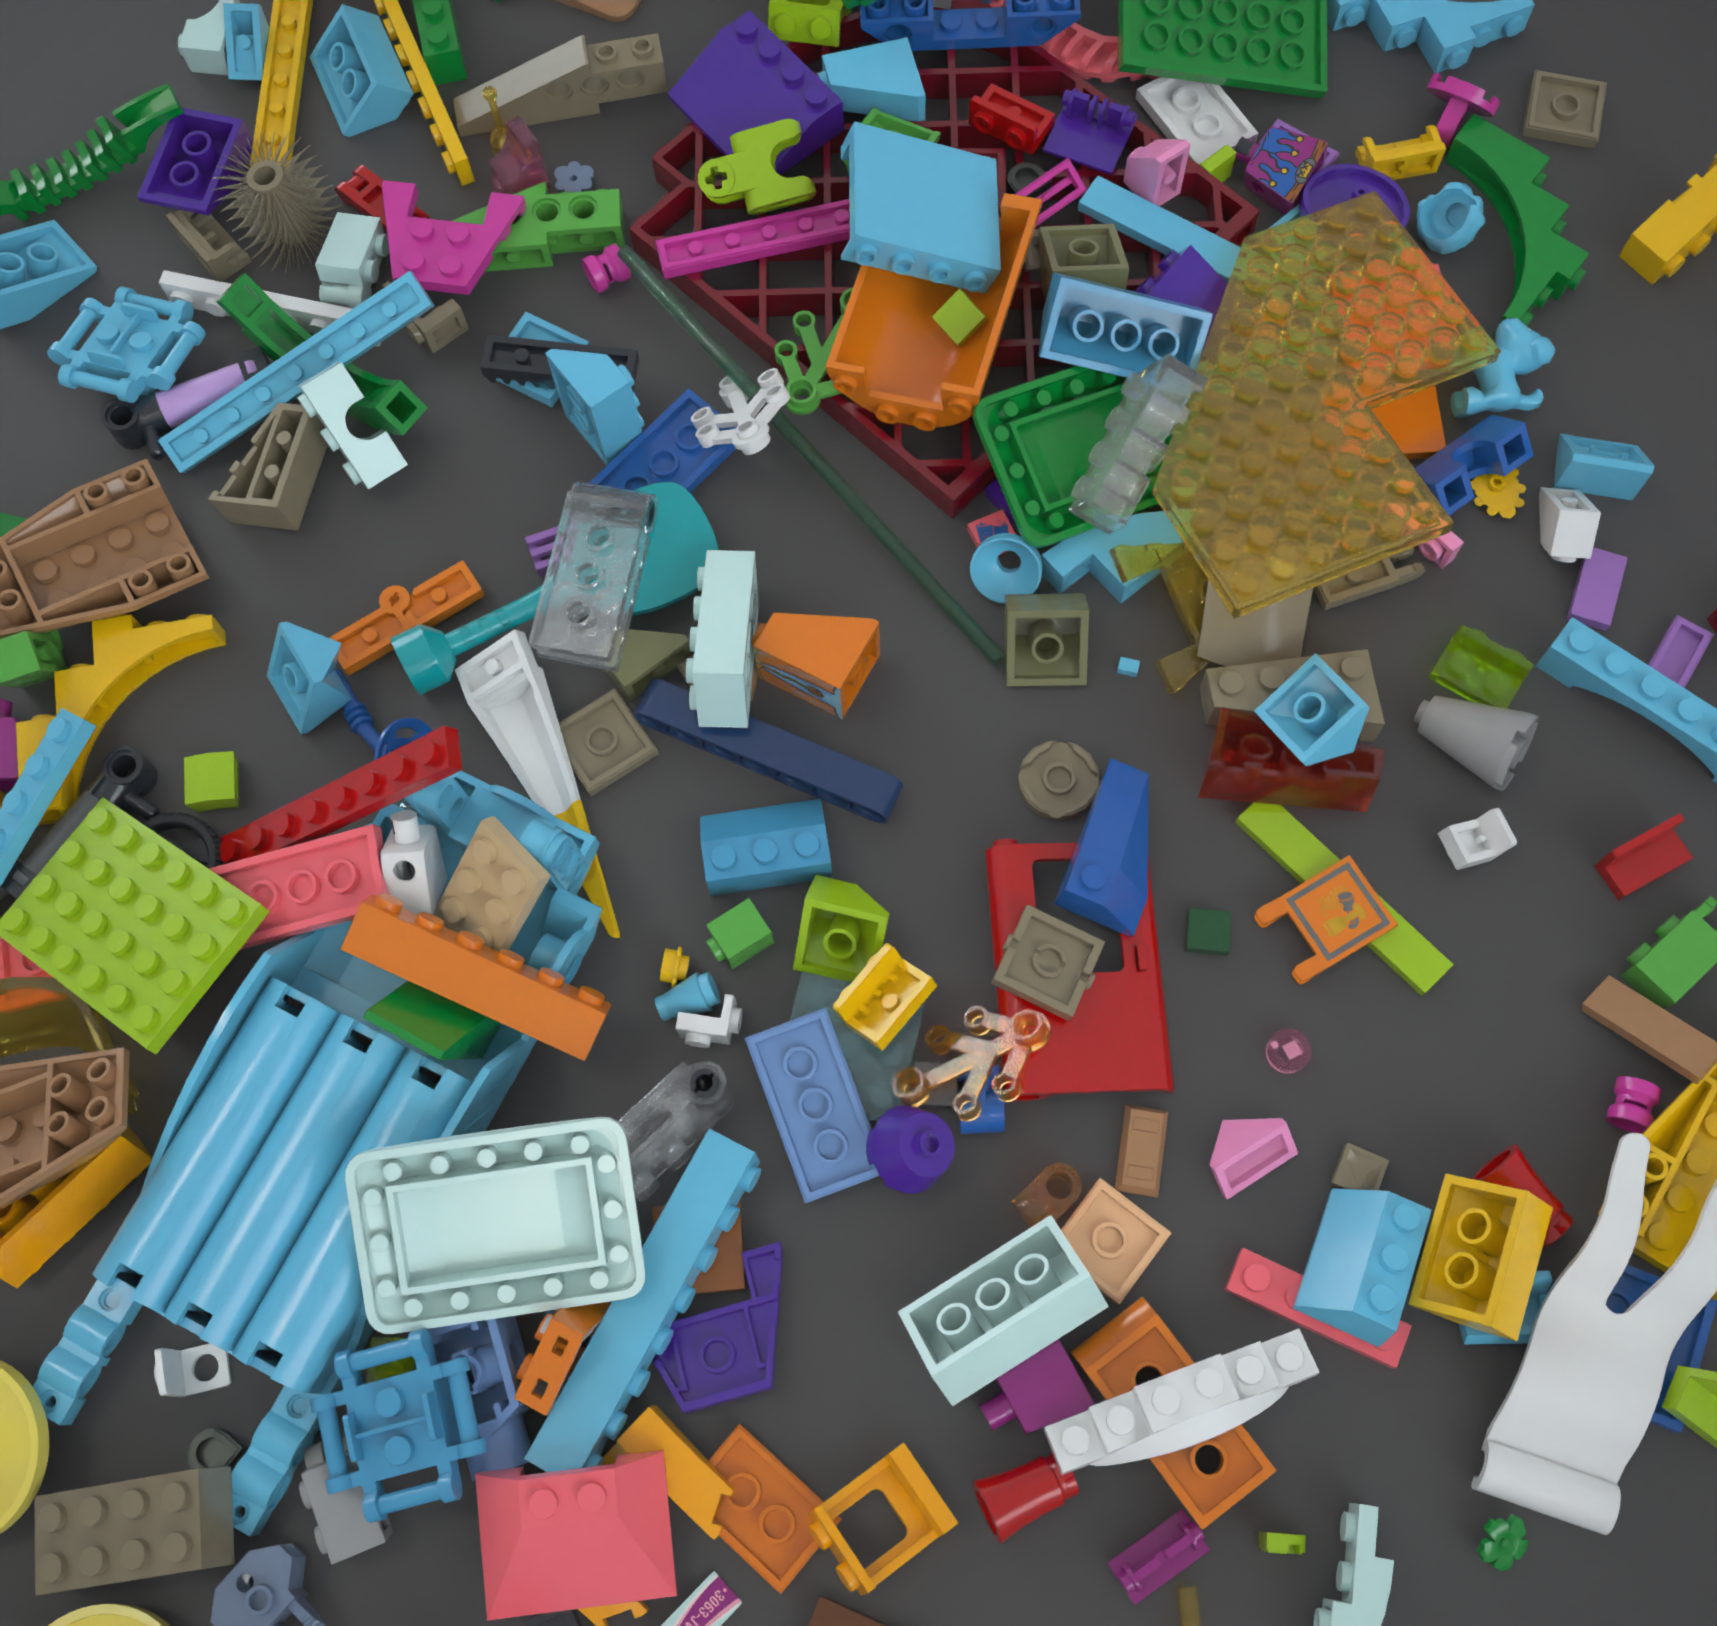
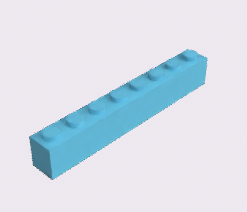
M708 1129L642 1247L646 1270L645 1283L642 1289L633 1297L611 1302L526 1454L525 1460L545 1472L603 1465L604 1458L600 1455L609 1438L615 1440L621 1433L628 1417L624 1413L632 1396L639 1397L645 1389L651 1372L647 1371L652 1359L655 1354H663L673 1336V1330L670 1327L678 1312L683 1314L689 1308L696 1293V1289L692 1287L701 1271L706 1273L712 1266L718 1253V1248L714 1247L722 1231L729 1232L740 1212V1208L736 1207L744 1191L750 1193L760 1177L761 1168L758 1167L760 1160L754 1151Z

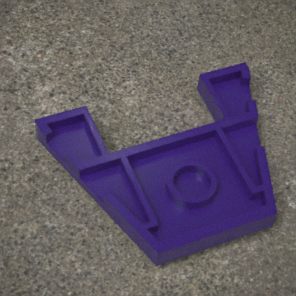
M780 1242L741 1253L752 1296L751 1299L673 1321L670 1327L673 1330L671 1341L663 1354H655L653 1363L683 1413H692L774 1389L783 1264V1247Z

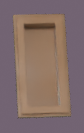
M1125 1104L1115 1189L1117 1191L1158 1198L1168 1111Z

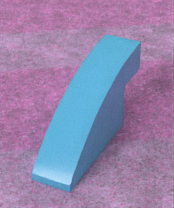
M1158 511L1119 518L1080 535L1063 540L1042 554V576L1061 594L1090 572L1121 604L1208 536L1213 517L1208 512Z

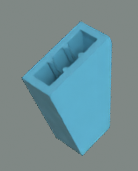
M908 37L822 55L823 72H818L817 76L843 101V111L868 115L874 107L879 109V111L903 120L916 122L925 120L926 95Z

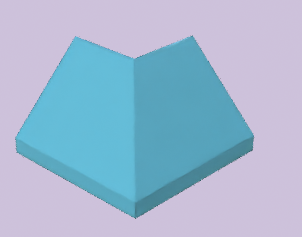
M286 621L278 625L267 677L302 735L309 733L352 698L335 671L342 643Z
M1315 653L1254 712L1305 766H1309L1354 752L1370 707Z

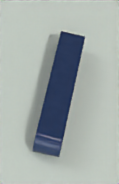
M651 679L633 713V716L640 723L653 730L878 823L887 822L904 786L898 778L887 772L749 716L748 728L699 727L697 710H690V691L660 679Z

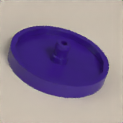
M1337 164L1317 171L1307 181L1299 203L1302 221L1317 239L1332 248L1354 254L1376 253L1393 246L1402 236L1410 216L1408 199L1396 182L1375 169L1355 164Z

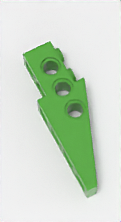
M542 182L513 194L524 196L526 210L522 216L517 215L510 226L512 231L506 240L500 241L493 251V260L485 272L552 267L553 254L604 250L605 247L613 243L619 249H625V219L619 189L549 194L546 182ZM488 205L452 221L482 225Z

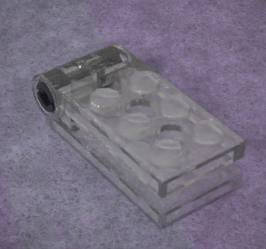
M579 481L573 484L571 491H567L528 642L532 648L538 649L537 654L540 658L618 672L651 542L648 534L652 532L656 521L658 504L655 494ZM597 579L594 583L589 584L592 580ZM588 616L585 621L578 623L583 617Z
M682 1061L618 1120L624 1127L627 1135L635 1199H638L640 1202L646 1200L660 1186L657 1180L669 1168L672 1171H676L692 1156V1152L689 1149L707 1133L708 1129H712L731 1110L734 1094L724 1071L716 1063L699 1061L689 1067Z

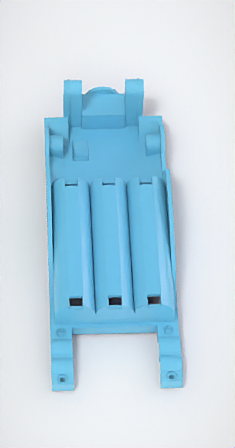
M459 771L405 797L404 799L420 815V817L417 816L419 825L431 824L436 827L447 874V881L440 899L481 820L491 816H495L551 875L509 950L521 955L525 959L524 964L539 971L540 968L544 967L560 973L565 977L564 982L569 984L576 975L582 959L594 939L602 912L601 907L577 896L599 848L600 843L597 838L556 818L532 800L505 787L489 785L463 771ZM395 804L380 809L374 821L368 824H375L381 827L383 844H385L392 829L391 815L405 810ZM353 920L298 934L274 946L262 954L224 1010L183 1086L152 1158L141 1194L92 1273L97 1281L83 1304L76 1309L68 1320L62 1339L44 1360L39 1370L38 1378L33 1385L43 1405L46 1418L58 1425H72L86 1401L83 1397L97 1381L102 1366H107L111 1358L108 1355L116 1348L125 1333L126 1326L132 1324L142 1305L166 1317L175 1325H180L198 1335L200 1339L235 1356L242 1363L251 1365L270 1376V1379L283 1384L284 1387L271 1410L257 1427L249 1449L231 1473L233 1527L250 1537L260 1535L274 1508L285 1495L295 1470L304 1459V1449L314 1443L320 1426L317 1412L312 1413L309 1399L338 1392L342 1388L341 1379L337 1376L334 1367L335 1354L350 1348L354 1349L355 1352L363 1350L374 1331V1328L368 1322L365 1312L345 1182V1170L350 1160L358 1153L366 1150L486 1131L537 1039L501 1023L483 1059L439 1060L364 1019L363 1016L367 1009L408 980L340 950ZM287 998L304 1005L302 1011L287 1003ZM359 1035L372 1041L371 1045L367 1046L357 1040ZM424 1070H427L441 1077V1079L437 1083L422 1073ZM202 1312H208V1313L212 1314L213 1316L210 1318L209 1316L203 1314ZM271 1351L280 1352L281 1354H283L282 1358L272 1353ZM54 1398H56V1404H55V1405L53 1404ZM242 1507L245 1508V1515H244V1516L241 1515V1508H242Z

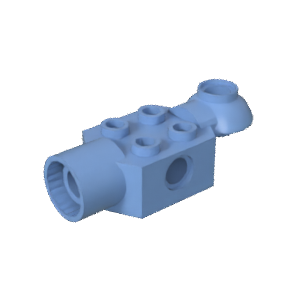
M510 1316L427 1329L432 1338L437 1364L468 1356L471 1370L466 1371L472 1402L480 1437H485L488 1449L487 1452L466 1458L472 1482L476 1481L475 1474L477 1472L510 1469L528 1463L524 1458L531 1447V1442L523 1415L530 1407L514 1398L522 1382L516 1378V1375L526 1358L516 1317Z

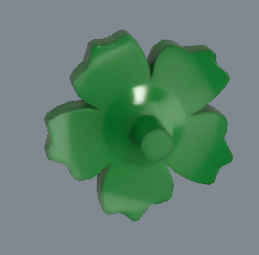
M1513 1514L1509 1516L1507 1521L1503 1518H1489L1488 1523L1484 1525V1530L1489 1538L1481 1540L1480 1547L1476 1552L1483 1562H1490L1498 1571L1510 1569L1514 1559H1521L1529 1543L1524 1538L1526 1529L1524 1528L1523 1520Z

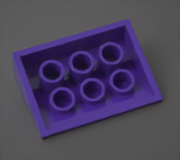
M750 10L718 32L668 93V99L724 156L733 154L730 137L735 133L784 119L798 121L802 131L801 139L796 145L787 147L777 155L775 171L779 175H782L844 131L843 101Z

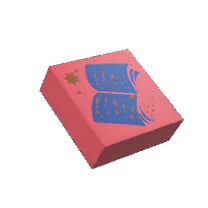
M1003 509L967 524V531L976 548L988 537L995 534H1016Z

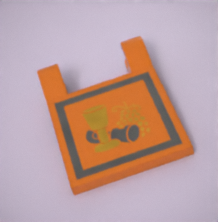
M1350 855L1281 897L1263 905L1254 915V919L1259 927L1266 928L1288 914L1315 954L1298 964L1291 972L1299 985H1303L1329 967L1398 926Z

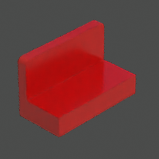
M1681 813L1617 847L1594 865L1618 901L1694 858L1674 831L1676 827L1685 821Z

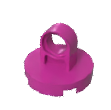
M1434 73L1426 89L1435 97L1448 103L1436 128L1442 143L1449 147L1466 111L1491 118L1494 117L1501 102L1495 96L1491 98L1490 102L1483 99L1486 91L1471 83L1452 76H1448L1444 83L1441 82L1442 76L1439 73Z

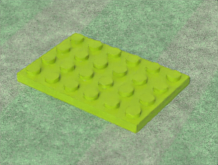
M102 797L0 919V937L144 1048L157 1055L270 911Z

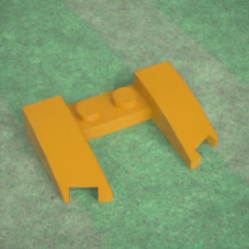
M657 1405L649 1406L616 1440L617 1443L603 1457V1465L615 1464L617 1455L664 1449L668 1496L715 1540L720 1535L723 1527L722 1524L713 1522L721 1494L733 1496L735 1489ZM642 1600L581 1608L578 1610L595 1626H609L606 1618L631 1609L634 1618L645 1615L650 1608Z

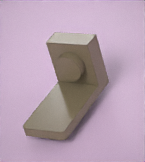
M388 281V282H386L385 284H383L382 286H383V288H385L386 286H388V285L391 284V283ZM453 298L445 304L435 307L424 318L421 319L419 316L405 326L415 343L419 345L423 342L433 354L469 330L462 309Z

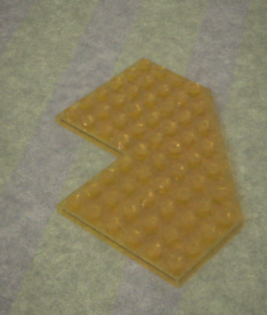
M1376 191L1244 238L1154 485L1152 494L1234 619L1450 532L1454 524L1371 409L1497 361L1501 350Z

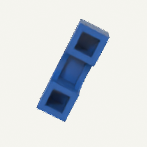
M1491 414L1405 474L1404 480L1413 508L1446 518L1475 498L1470 479L1483 474L1506 476L1533 457L1525 422Z

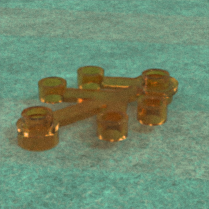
M973 1006L966 1011L963 1018L971 1034L980 1036L991 1030L1003 1035L987 1041L949 1031L944 1025H935L925 1035V1041L932 1052L941 1055L952 1050L964 1054L924 1074L915 1067L904 1068L894 1076L892 1090L902 1104L916 1107L926 1102L931 1090L971 1071L962 1091L953 1098L952 1108L962 1121L975 1120L982 1111V1105L978 1098L998 1057L1008 1052L1010 1054L1003 1071L993 1078L991 1086L998 1099L1003 1102H1011L1018 1098L1021 1093V1084L1018 1078L1030 1052L1041 1049L1051 1037L1052 1028L1049 1020L1044 1014L1031 1009L1019 1011L1011 1018L987 1012L982 1006ZM983 1017L980 1023L973 1024L977 1018ZM1035 1030L1033 1033L1027 1035L1028 1032ZM945 1036L941 1042L935 1043L937 1038ZM1012 1083L1009 1089L1001 1090L1004 1084ZM972 1102L968 1109L961 1110L965 1103Z

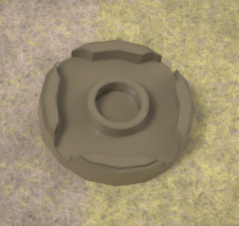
M1047 741L1034 747L1023 759L1018 775L1019 794L1026 806L1038 816L1053 821L1071 820L1085 813L1092 805L1099 788L1098 766L1091 754L1078 744Z

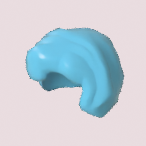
M1447 183L1436 195L1431 194L1418 203L1416 215L1418 237L1425 242L1430 250L1439 254L1452 253L1465 247L1474 240L1479 229L1485 224L1482 198L1474 196L1472 189L1465 183Z

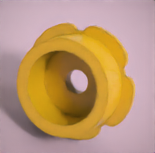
M678 946V950L665 948L660 981L672 983V988L677 985L678 980L683 981L687 978L690 956L682 955L683 948L681 946Z

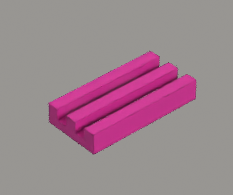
M1069 157L1014 194L1027 196L1063 170L1066 171L1068 175L1066 178L1037 198L1042 199L1043 203L1071 183H1073L1076 189L1040 213L1036 226L1087 191Z

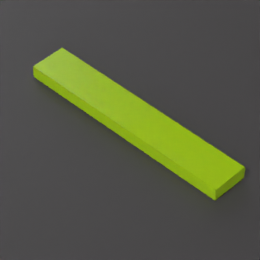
M1266 791L1235 821L1242 830L1300 884L1340 861L1336 855ZM1378 895L1398 926L1367 944V946L1418 994L1423 996L1454 964Z

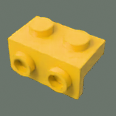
M886 943L878 953L869 959L866 967L854 981L841 992L839 998L833 1004V1009L849 1029L883 1051L934 991L937 984L931 976L902 959L895 947Z

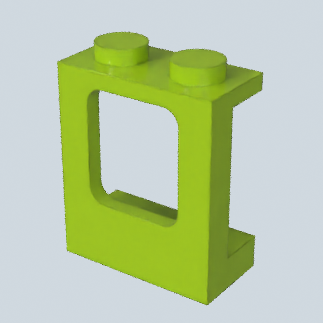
M770 0L768 28L780 40L839 47L841 21L844 16L852 14L853 8L847 10L841 0Z

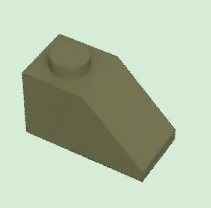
M628 629L621 635L611 636L602 644L601 649L596 652L602 669L629 702L645 692L651 679L662 680L677 669V664L693 655V652L690 651V641L685 634Z

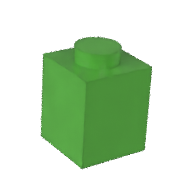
M750 898L706 924L711 938L705 941L718 963L725 959L731 969H734L774 943L771 930Z

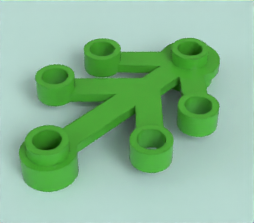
M853 287L842 293L840 297V311L842 315L822 347L816 333L815 316L806 310L799 311L794 315L793 330L797 336L802 338L811 363L805 376H803L797 362V345L793 341L782 340L775 346L776 362L783 366L788 379V384L785 387L790 394V400L785 404V407L794 414L806 415L812 413L819 407L821 399L842 394L833 387L832 380L821 382L825 373H827L825 366ZM803 321H807L810 323V325L806 327H802L798 324ZM783 351L792 352L790 356H782L780 353ZM801 395H804V396H807V397H808L807 399H804V400H798V399H796L798 396H801Z

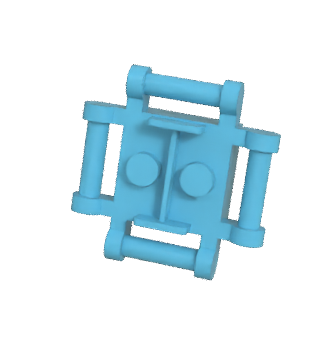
M121 286L115 292V302L111 307L103 306L96 299L86 298L79 307L80 314L59 342H53L47 351L48 357L54 363L61 366L58 372V381L61 386L72 389L80 386L117 395V398L121 401L134 403L140 395L152 394L156 389L170 390L176 380L175 373L192 348L201 344L206 336V332L199 324L191 321L194 314L192 303L179 299L171 302L137 294L132 288ZM157 314L169 316L170 318L168 320L159 319ZM94 322L99 323L79 351L74 350Z

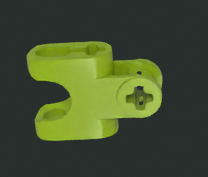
M784 119L733 134L730 137L733 154L711 159L701 166L698 173V184L701 190L712 202L717 204H727L744 199L747 212L750 215L762 214L811 200L816 195L815 185L811 179L803 175L786 178L780 176L775 171L777 155L782 150L796 145L800 141L802 133L800 123L794 119ZM721 174L725 180L722 181V188L716 189L713 184L716 183V176Z

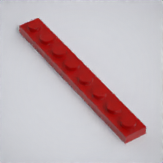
M444 725L221 837L222 843L219 851H221V861L227 864L322 838L461 771L462 763L458 729Z

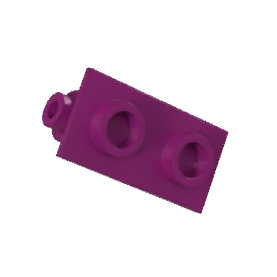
M1181 1509L1107 1562L1133 1604L1136 1605L1209 1552L1210 1548L1203 1540L1205 1536L1195 1522H1191L1185 1511Z

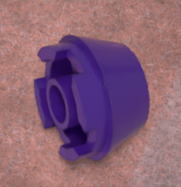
M910 1105L896 1106L885 1112L877 1121L875 1127L869 1131L866 1142L869 1165H875L878 1174L885 1181L883 1184L890 1189L909 1194L920 1193L931 1188L950 1166L955 1151L954 1138L946 1122L933 1113Z

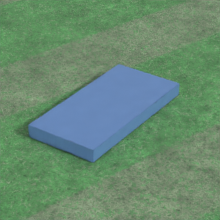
M827 1007L746 1037L745 1041L804 1202H811L880 1176L875 1165H869L867 1160L866 1142L872 1127Z

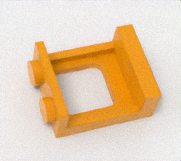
M904 1442L808 1514L813 1522L808 1528L814 1540L823 1551L830 1548L840 1563L835 1567L840 1580L850 1592L857 1589L860 1596L871 1592L876 1588V1585L938 1537L944 1535L958 1524V1521ZM879 1490L905 1526L906 1535L903 1540L864 1569L837 1529L833 1519L870 1491Z

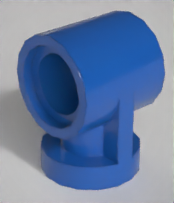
M974 1064L958 1068V1081L967 1083L966 1091H958L960 1134L1004 1132L1002 1089H993V1082L1001 1079V1071L998 1065Z

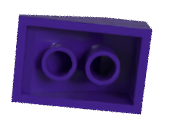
M182 108L184 113L168 122L137 198L140 202L209 216L224 200L218 199L229 195L234 190L217 188L241 182L233 179L212 178L222 176L245 177L242 173L220 167L227 166L232 169L237 168L245 172L244 170L248 172L249 169L235 161L239 162L238 160L250 167V162L239 150L250 160L248 156H251L253 137L243 119ZM240 155L249 163V165L240 157Z

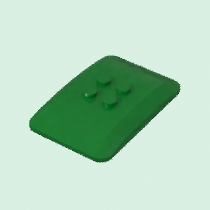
M1075 366L986 396L979 401V404L973 410L974 424L1023 540L1032 547L1041 548L1058 543L1119 518L1134 515L1189 494L1214 482L1218 474L1216 473L1218 472L1216 458L1190 395L1185 391Z

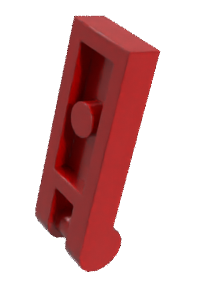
M359 165L352 172L353 177L347 182L341 181L334 190L344 203L352 205L363 215L379 217L383 230L387 232L382 191L383 180L364 165ZM415 206L413 217L430 219L428 214Z

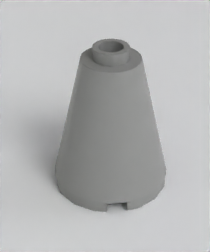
M1435 695L1430 702L1423 700L1416 712L1414 722L1419 724V734L1492 788L1502 792L1515 775V773L1508 771L1509 768L1514 769L1517 763L1522 762L1537 729L1538 723L1536 721L1539 716L1529 712Z

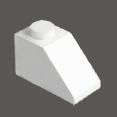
M1540 487V544L1551 558L1556 561L1571 563L1575 562L1577 558L1591 559L1601 512L1580 490Z

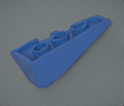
M1110 758L1054 903L1056 906L1130 937H1133L1148 898V773Z

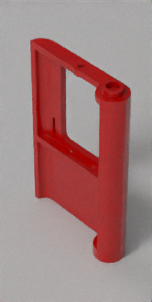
M999 839L993 842V847L985 850L995 972L1005 952L1002 950V947L1007 940L1008 934H1013L1027 904L1036 908L1033 864L1035 862L1071 861L1077 843L1018 844L1015 839ZM1149 858L1148 898L1133 937L1119 932L1122 969L1118 972H1092L1096 974L1090 989L1088 991L1084 990L1076 1011L1069 1021L996 986L1006 1100L1034 1101L1044 1099L1051 1094L1165 1091L1169 1093L1175 1091ZM1135 949H1137V958H1138L1139 971H1138V969H1137V960H1136V951H1135Z

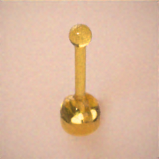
M486 86L483 89L482 95L489 102L496 128L490 134L492 152L501 159L512 158L520 150L518 136L512 128L502 123L495 100L497 98V90L492 86Z

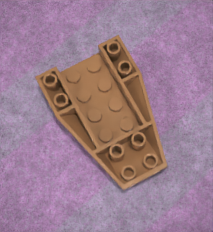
M147 458L70 490L0 537V639L24 631L46 633L133 612L209 579Z
M123 1047L0 1066V1210L83 1165L108 1147L127 1129L129 1050Z

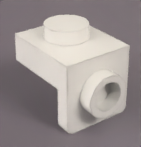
M1499 808L1491 809L1477 819L1450 825L1437 833L1456 870L1490 862L1517 844V840Z
M725 994L721 1018L678 1012L675 1029L680 1038H685L684 1043L690 1046L709 1048L711 1042L730 1045L732 1033L739 1034L743 1009L737 1008L734 995Z

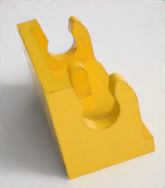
M1429 125L1426 126L1427 134H1422L1419 138L1375 146L1370 136L1362 138L1363 146H1357L1355 155L1359 165L1375 169L1392 180L1436 173L1446 147L1441 141L1436 126Z

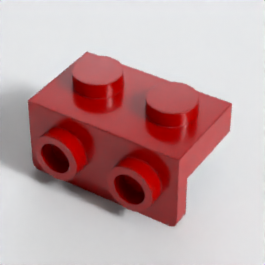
M992 83L981 98L974 95L969 103V125L975 127L981 133L989 134L1006 142L1010 147L1020 149L1030 155H1033L1054 125V113Z

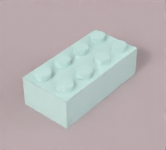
M707 550L705 567H698L697 588L698 591H702L701 596L694 597L693 614L694 621H698V626L691 627L690 651L695 653L694 658H687L686 682L694 684L690 686V710H697L699 727L748 728L755 658L752 639L757 630L759 616L755 551Z
M1050 1215L901 1309L898 1313L931 1377L950 1404L954 1406L1109 1306L1086 1267Z

